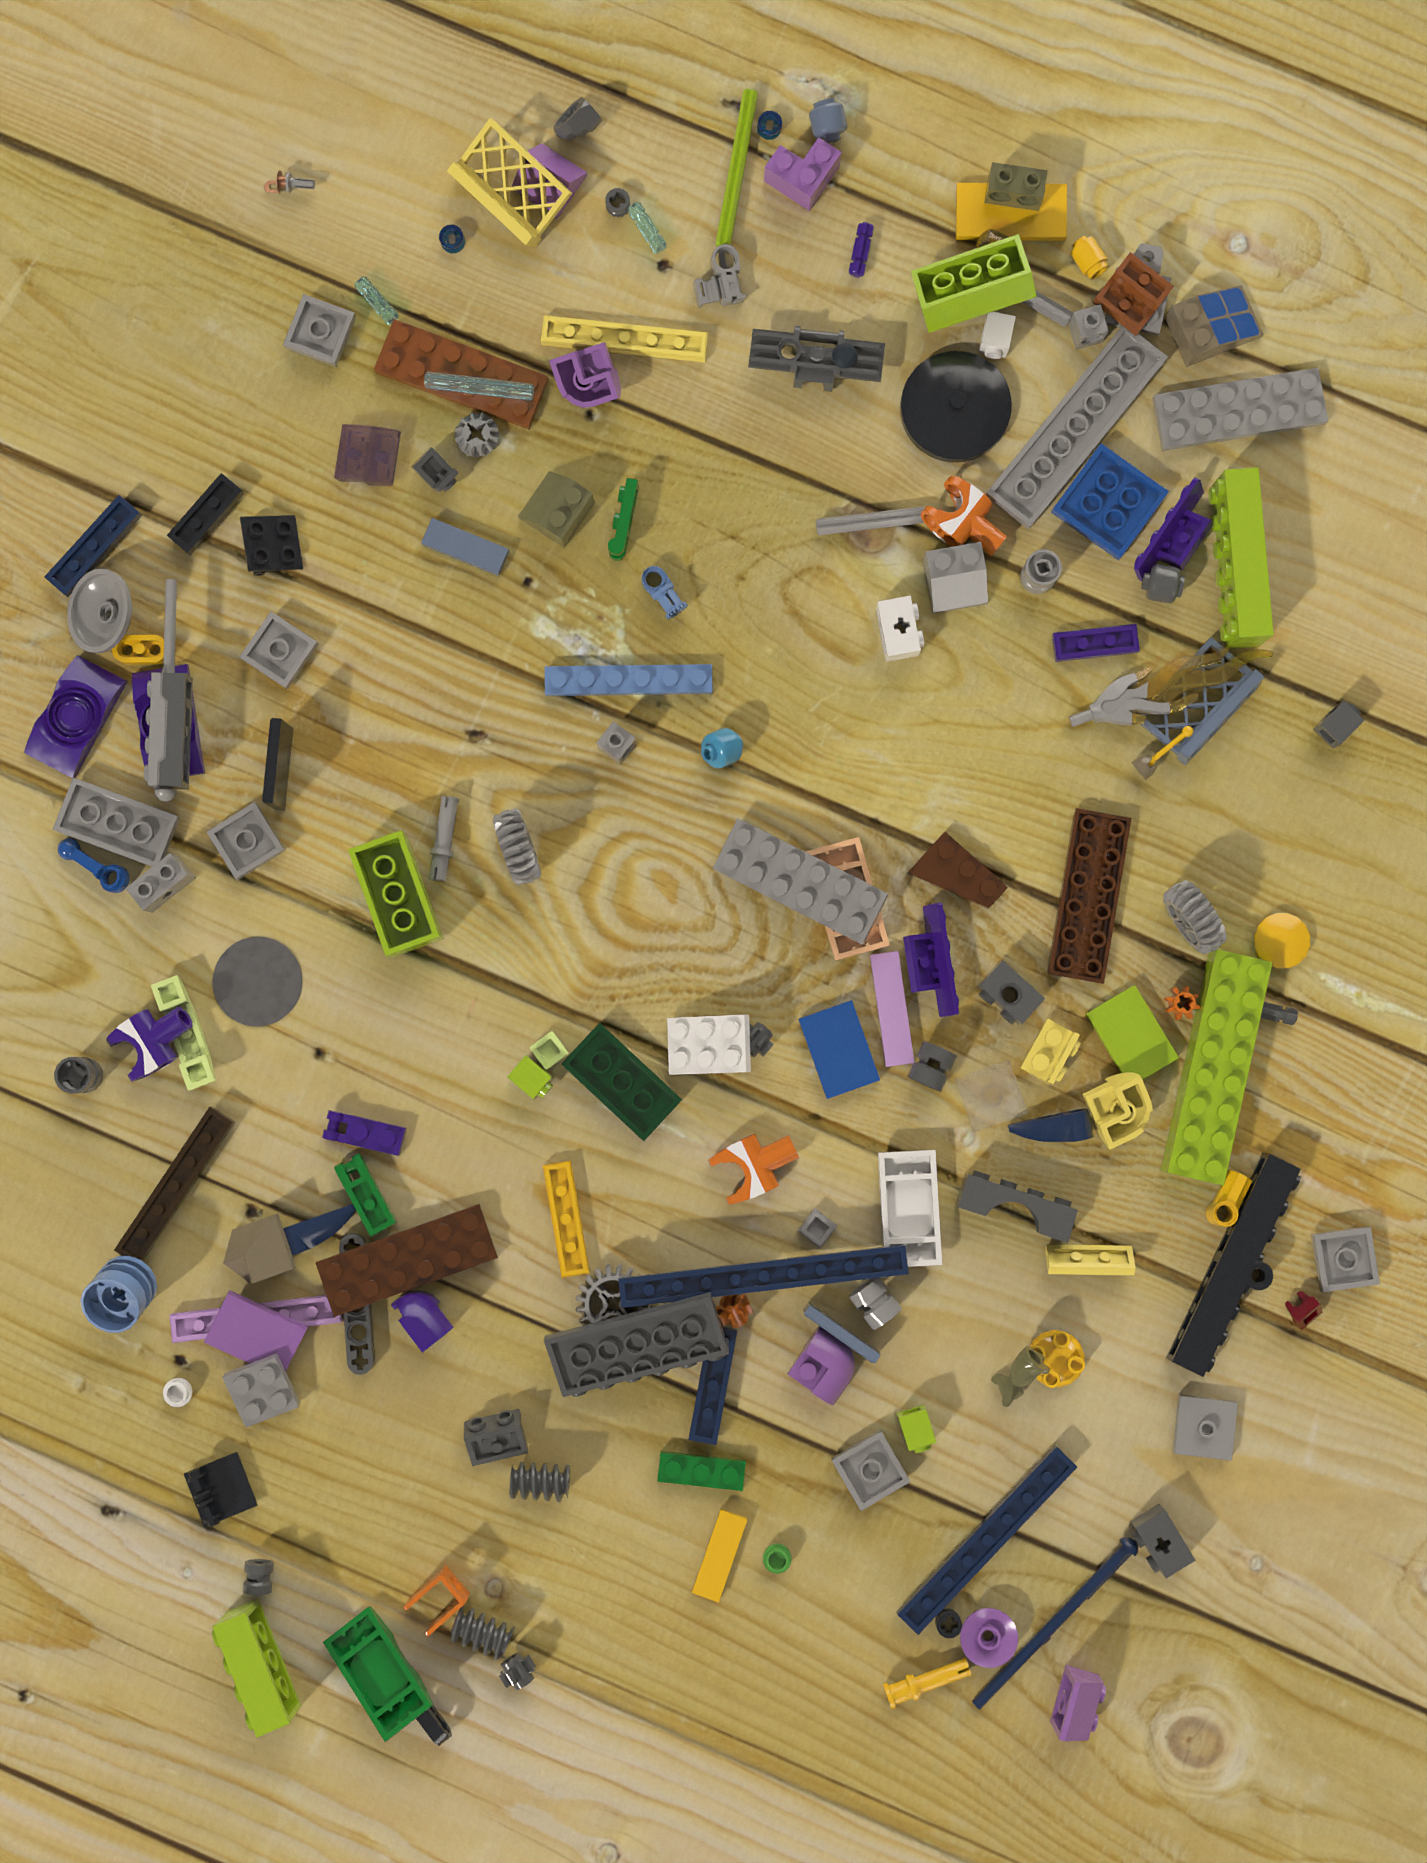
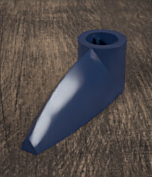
M1087 1108L1008 1124L1009 1132L1035 1141L1077 1142L1094 1137Z
M351 1204L283 1228L292 1255L309 1250L338 1232L356 1211L354 1205Z

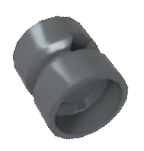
M923 1041L917 1054L920 1060L913 1063L907 1077L924 1086L942 1092L947 1080L945 1072L952 1069L957 1055ZM929 1058L940 1063L938 1070L926 1065Z
M67 1057L61 1060L54 1072V1080L57 1087L69 1094L90 1093L100 1086L103 1079V1070L100 1064L95 1059L89 1057Z

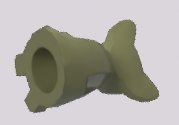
M1026 1346L1015 1358L1011 1366L1010 1377L996 1374L991 1378V1381L999 1386L1002 1404L1005 1407L1010 1406L1013 1400L1018 1399L1024 1394L1022 1387L1031 1384L1038 1375L1050 1372L1049 1367L1043 1362L1044 1357L1042 1354L1029 1346Z

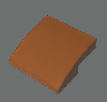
M1130 252L1092 303L1096 306L1101 305L1105 313L1136 336L1174 286Z

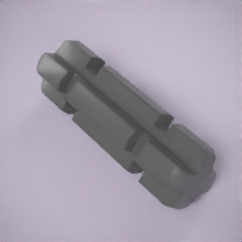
M1264 1002L1261 1018L1275 1022L1283 1020L1282 1023L1294 1025L1298 1018V1011L1290 1007L1283 1009L1281 1005Z

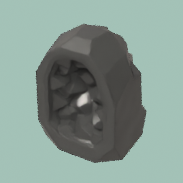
M581 97L562 113L553 127L554 133L560 139L570 141L575 137H583L588 132H593L603 120L593 107Z

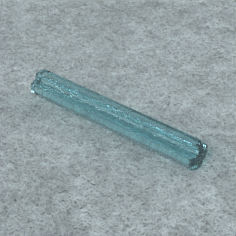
M429 371L424 376V385L429 389L529 401L533 400L534 385L529 383Z

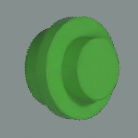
M776 1543L765 1549L763 1563L768 1571L775 1574L783 1573L791 1565V1553L786 1546Z

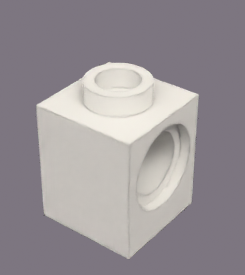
M997 312L987 313L979 353H983L991 359L1006 358L1016 316Z

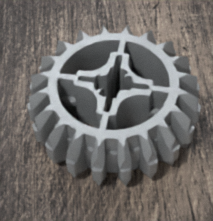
M515 808L512 810L507 809L501 811L500 814L494 815L493 824L496 836L513 881L518 885L534 882L535 879L540 878L541 869L521 812Z
M1186 880L1173 885L1164 893L1163 902L1169 916L1184 939L1196 951L1208 954L1220 948L1226 942L1225 927L1217 911L1193 883Z
M608 1264L605 1266V1275H603L599 1268H596V1280L589 1274L585 1277L590 1286L580 1284L579 1289L586 1294L577 1295L575 1299L578 1302H584V1305L576 1307V1312H585L586 1314L579 1319L580 1323H585L589 1320L591 1324L605 1320L611 1315L621 1316L630 1313L627 1307H621V1299L618 1304L621 1309L616 1310L614 1307V1310L609 1309L604 1313L610 1302L608 1298L613 1297L614 1299V1297H619L620 1290L616 1292L610 1291L601 1283L610 1280L619 1281L618 1278L629 1277L633 1273L632 1268H629L626 1275L621 1274L622 1265L618 1264L616 1273H612V1267ZM593 1290L599 1294L603 1301V1308L596 1316L591 1308ZM638 1306L637 1311L652 1308V1306Z

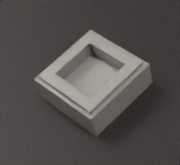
M814 1208L797 1231L821 1248L837 1228V1225Z

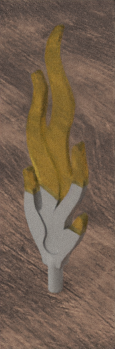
M1225 647L1219 652L1182 657L1166 665L1144 685L1136 689H1129L1131 686L1145 680L1151 674L1152 667L1148 666L1139 672L1115 680L1093 704L1089 705V710L1069 716L1070 724L1074 727L1094 720V723L1107 722L1117 725L1145 723V715L1134 713L1160 715L1179 711L1197 701L1199 697L1197 693H1193L1177 701H1172L1180 694L1195 688L1223 684L1249 661L1272 657L1274 653L1269 650L1260 649L1244 651L1226 664L1216 669L1202 672L1191 671L1197 667L1220 662L1228 654L1229 648Z

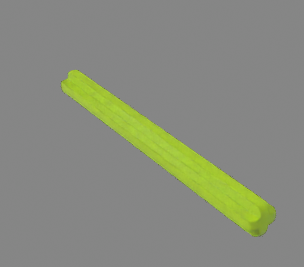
M744 89L716 237V247L722 244L731 245L758 93L754 89Z

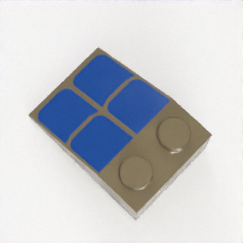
M1242 285L1197 295L1172 305L1165 317L1186 368L1261 338L1264 335Z

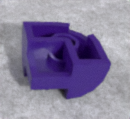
M410 1291L392 1302L391 1306L394 1310L399 1309L402 1318L398 1321L423 1353L454 1327L437 1306L440 1301L433 1294L425 1291Z

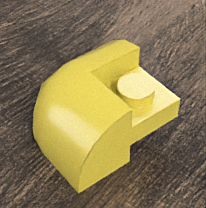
M1125 1072L1105 1078V1084L1082 1094L1090 1111L1089 1116L1109 1150L1143 1133V1128L1149 1121L1151 1111H1153L1151 1099L1141 1076L1134 1072Z

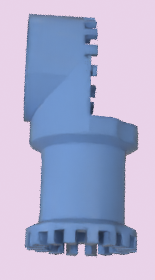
M651 566L643 571L642 586L649 592L653 600H658L667 613L665 615L667 620L677 616L676 612L680 614L681 611L687 608V603L682 602L673 589V583L662 568ZM658 573L662 578L661 584L657 587L649 586L646 582L647 575Z

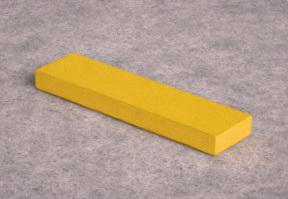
M569 1160L543 1165L561 1278L590 1273L572 1162Z

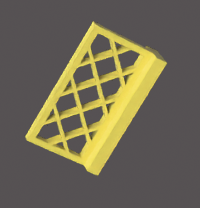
M489 118L457 163L453 162L447 170L450 175L525 245L534 248L541 242L542 238L540 236L572 195L568 188L492 118ZM494 129L499 133L500 146L488 148L487 136ZM516 149L519 152L520 165L507 166L506 150ZM500 151L502 167L489 168L488 152ZM482 153L483 169L474 170L467 163L474 154ZM525 159H527L531 164H526ZM536 168L539 171L540 184L527 185L526 169ZM520 170L521 186L509 187L508 171ZM502 172L503 188H493L490 185V173ZM545 177L550 181L549 183H545ZM555 186L562 194L555 203L547 204L546 187ZM540 188L541 204L529 205L528 189ZM522 190L523 206L513 207L510 204L509 191ZM542 209L543 220L537 228L530 223L529 210Z

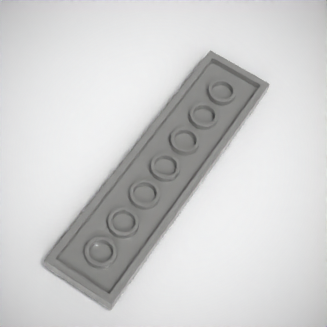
M1122 326L986 492V496L1029 530L1165 363L1168 356L1141 335L1137 334L1135 336Z

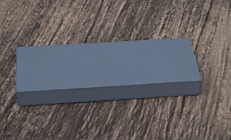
M431 518L421 542L425 547L498 577L509 554V549L434 518Z
M810 1302L803 1309L806 1317L871 1363H876L881 1356L879 1351Z

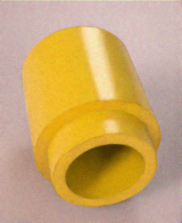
M1082 236L1072 244L1073 249L1070 255L1083 275L1088 276L1090 280L1099 277L1109 268L1107 264L1108 258L1094 237L1087 238Z

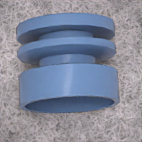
M117 1256L110 1259L83 1290L80 1300L82 1312L87 1320L100 1330L109 1333H120L128 1330L136 1323L154 1299L158 1288L156 1276L151 1268L140 1259L131 1256Z

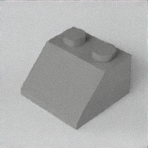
M981 542L925 552L923 565L933 614L988 604L987 571Z

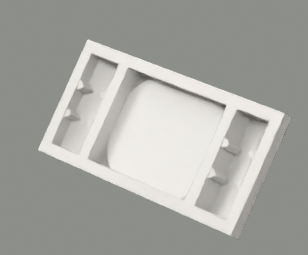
M920 1150L878 1153L883 1247L905 1245L908 1267L942 1265L936 1151Z

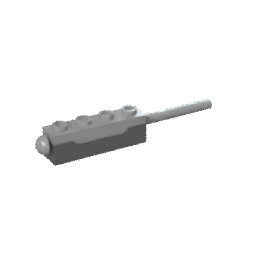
M166 579L164 666L161 673H151V681L147 683V694L151 701L150 709L146 711V722L150 729L149 737L145 739V750L149 757L148 765L144 767V779L148 782V786L155 789L156 797L165 802L175 798L177 791L172 789L189 790L193 678L186 673H175L177 580Z

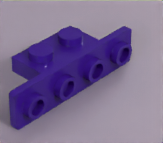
M1194 477L1191 483L1184 487L1179 501L1174 508L1172 507L1167 512L1164 523L1159 530L1153 533L1150 544L1144 553L1139 554L1136 558L1134 570L1138 580L1142 581L1144 573H1150L1151 568L1159 560L1183 571L1213 526L1210 519L1192 512L1204 494L1200 479Z
M941 902L923 906L926 934L903 937L911 993L935 990L939 1016L958 1015L959 998L955 989V972L951 963L950 941L946 930V914Z

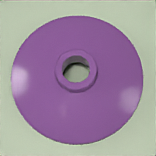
M983 1608L970 1614L964 1621L960 1632V1643L965 1655L974 1664L985 1668H994L1005 1664L1014 1655L1018 1645V1632L1014 1622L1007 1614L998 1609ZM987 1630L993 1632V1636L990 1639L983 1638V1633Z

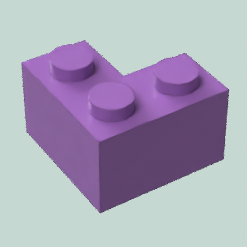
M819 137L804 159H801L780 145L765 166L764 182L810 211L839 169L842 152Z

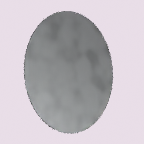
M250 937L231 945L219 958L213 973V992L220 1008L231 1019L248 1026H265L284 1018L297 1003L302 989L301 969L293 953L282 943L266 937Z

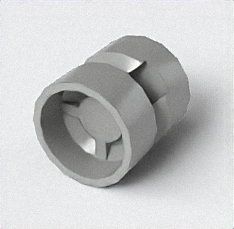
M1046 549L1033 552L1026 560L1020 573V581L1024 589L1033 594H1044L1049 591L1062 571L1058 555Z
M881 1278L867 1280L849 1295L856 1308L865 1311L863 1317L873 1330L887 1323L902 1309L893 1295L886 1294L888 1288Z

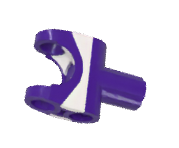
M177 1007L158 1021H155L149 1009H146L121 1023L108 1035L106 1041L110 1047L123 1041H127L135 1047L137 1062L132 1068L133 1071L127 1075L130 1081L134 1082L162 1070L177 1059L169 1043L193 1027L192 1019L185 1010Z

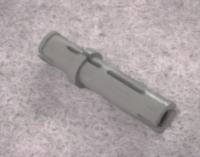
M441 796L434 848H431L430 854L433 856L429 880L447 881L449 858L453 856L451 845L459 802L458 798Z

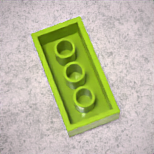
M1019 234L911 271L928 333L1037 297L1032 272Z
M400 830L348 849L386 957L393 958L444 939L405 832Z
M259 1598L226 1611L212 1626L213 1641L222 1650L225 1671L228 1675H232L235 1683L234 1693L239 1703H243L246 1711V1724L250 1730L254 1731L256 1738L288 1725L301 1707Z

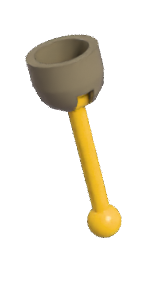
M1185 726L1180 735L1153 757L1148 755L1140 756L1132 762L1133 766L1147 780L1156 770V761L1182 739L1192 736L1193 728Z

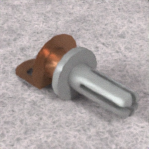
M279 170L277 181H267L264 189L269 193H280L281 188H286V191L291 193L292 188L314 189L315 181L314 179L292 178V174L287 172L285 177L282 171ZM277 184V190H270L269 185Z

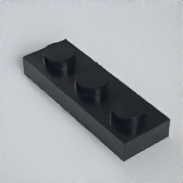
M221 473L167 536L187 554L191 555L245 493Z

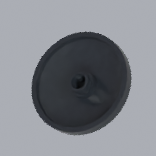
M964 351L939 353L920 363L907 379L900 401L902 424L912 443L932 458L955 463L979 458L996 446L1005 433L1012 410L1010 390L1000 371L983 357Z

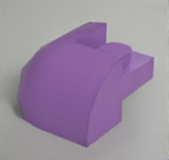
M606 342L549 360L560 393L563 398L565 397L573 405L582 408L593 407L620 398V380L617 369L614 370Z
M818 1325L787 1374L823 1401L835 1405L852 1379L855 1372V1359L851 1349L846 1344Z

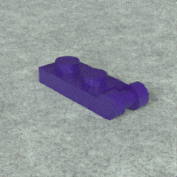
M328 1110L327 1119H329L327 1130H323L322 1138L400 1156L406 1133L405 1127ZM340 1122L348 1123L345 1134L338 1132Z

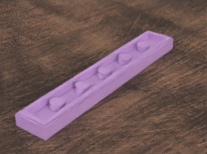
M326 1295L259 1303L306 1326L344 1321L343 1314L336 1317L333 1316ZM220 1308L169 1314L172 1343L205 1339Z

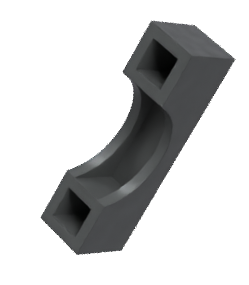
M975 1170L972 1175L965 1173L955 1206L986 1216L995 1206L1001 1203H1021L1031 1212L1037 1233L1068 1243L1078 1212L1077 1209L1071 1207V1201L1055 1196L1053 1202L1043 1198L1045 1193L1028 1188L1027 1193L1016 1190L1017 1184L1001 1179L1000 1184L989 1181L990 1175Z

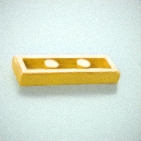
M720 1508L692 1588L693 1594L719 1603L748 1520L747 1517Z

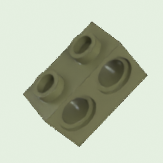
M992 162L984 203L1039 211L1044 198L1048 170Z

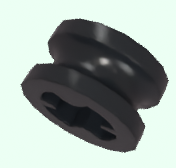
M947 1608L943 1609L936 1616L935 1625L941 1636L950 1639L959 1635L962 1621L956 1611ZM950 1616L953 1622L956 1621V1625H951V1630H946L944 1625L941 1626V1622H946L947 1617Z

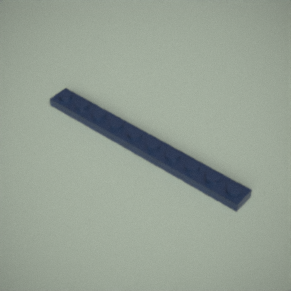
M895 1245L621 1277L618 1280L621 1307L625 1308L675 1302L711 1292L712 1297L907 1275L909 1272L905 1245Z

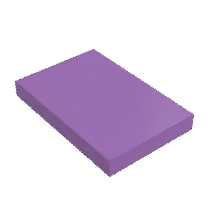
M229 1290L204 1343L247 1363H252L278 1353L286 1371L308 1326Z

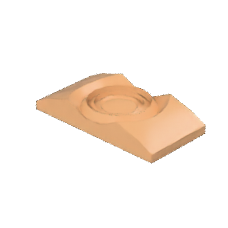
M859 837L806 851L873 886ZM881 912L864 945L825 926L835 961L890 946Z

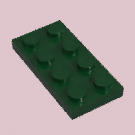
M600 1022L561 1063L564 1068L643 1141L649 1137L683 1100Z

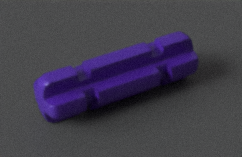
M868 222L859 223L856 235L859 237L855 238L851 257L853 263L850 262L849 274L856 278L865 275L866 264L864 262L868 260L871 245L869 237L873 236L874 226Z

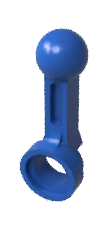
M66 838L58 844L57 850L61 858L74 860L92 872L96 879L100 880L101 886L106 891L120 893L128 886L130 877L124 867L116 864L109 866L101 864L82 851L80 844L75 839ZM113 871H116L117 880L114 884L109 885L108 877Z

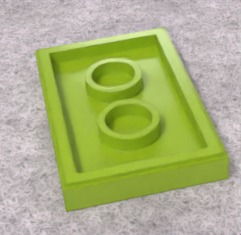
M1135 985L1085 1013L1120 1073L1134 1072L1139 1074L1143 1080L1179 1058Z

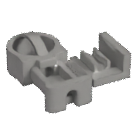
M722 244L714 250L710 259L714 272L711 280L703 281L702 278H699L693 282L698 308L703 307V304L719 302L720 298H722L720 303L723 306L742 303L746 297V294H741L737 276L741 270L739 254L733 246ZM724 252H728L733 256L735 263L732 268L727 269ZM717 253H719L721 267H719L716 263ZM700 284H702L705 297L702 296Z

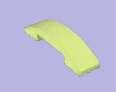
M179 975L152 984L151 988L160 1012L164 1013V1016L175 1008L181 1007L192 1019L193 1027L173 1040L181 1062L179 1067L187 1090L191 1091L215 1082L214 1068L201 1025Z

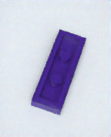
M1137 624L1052 634L1055 662L1140 652Z

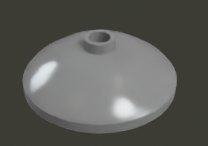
M95 569L85 574L72 591L67 611L68 627L75 643L85 651L104 653L114 648L122 640L130 625L132 617L131 595L126 582L119 574L107 569Z

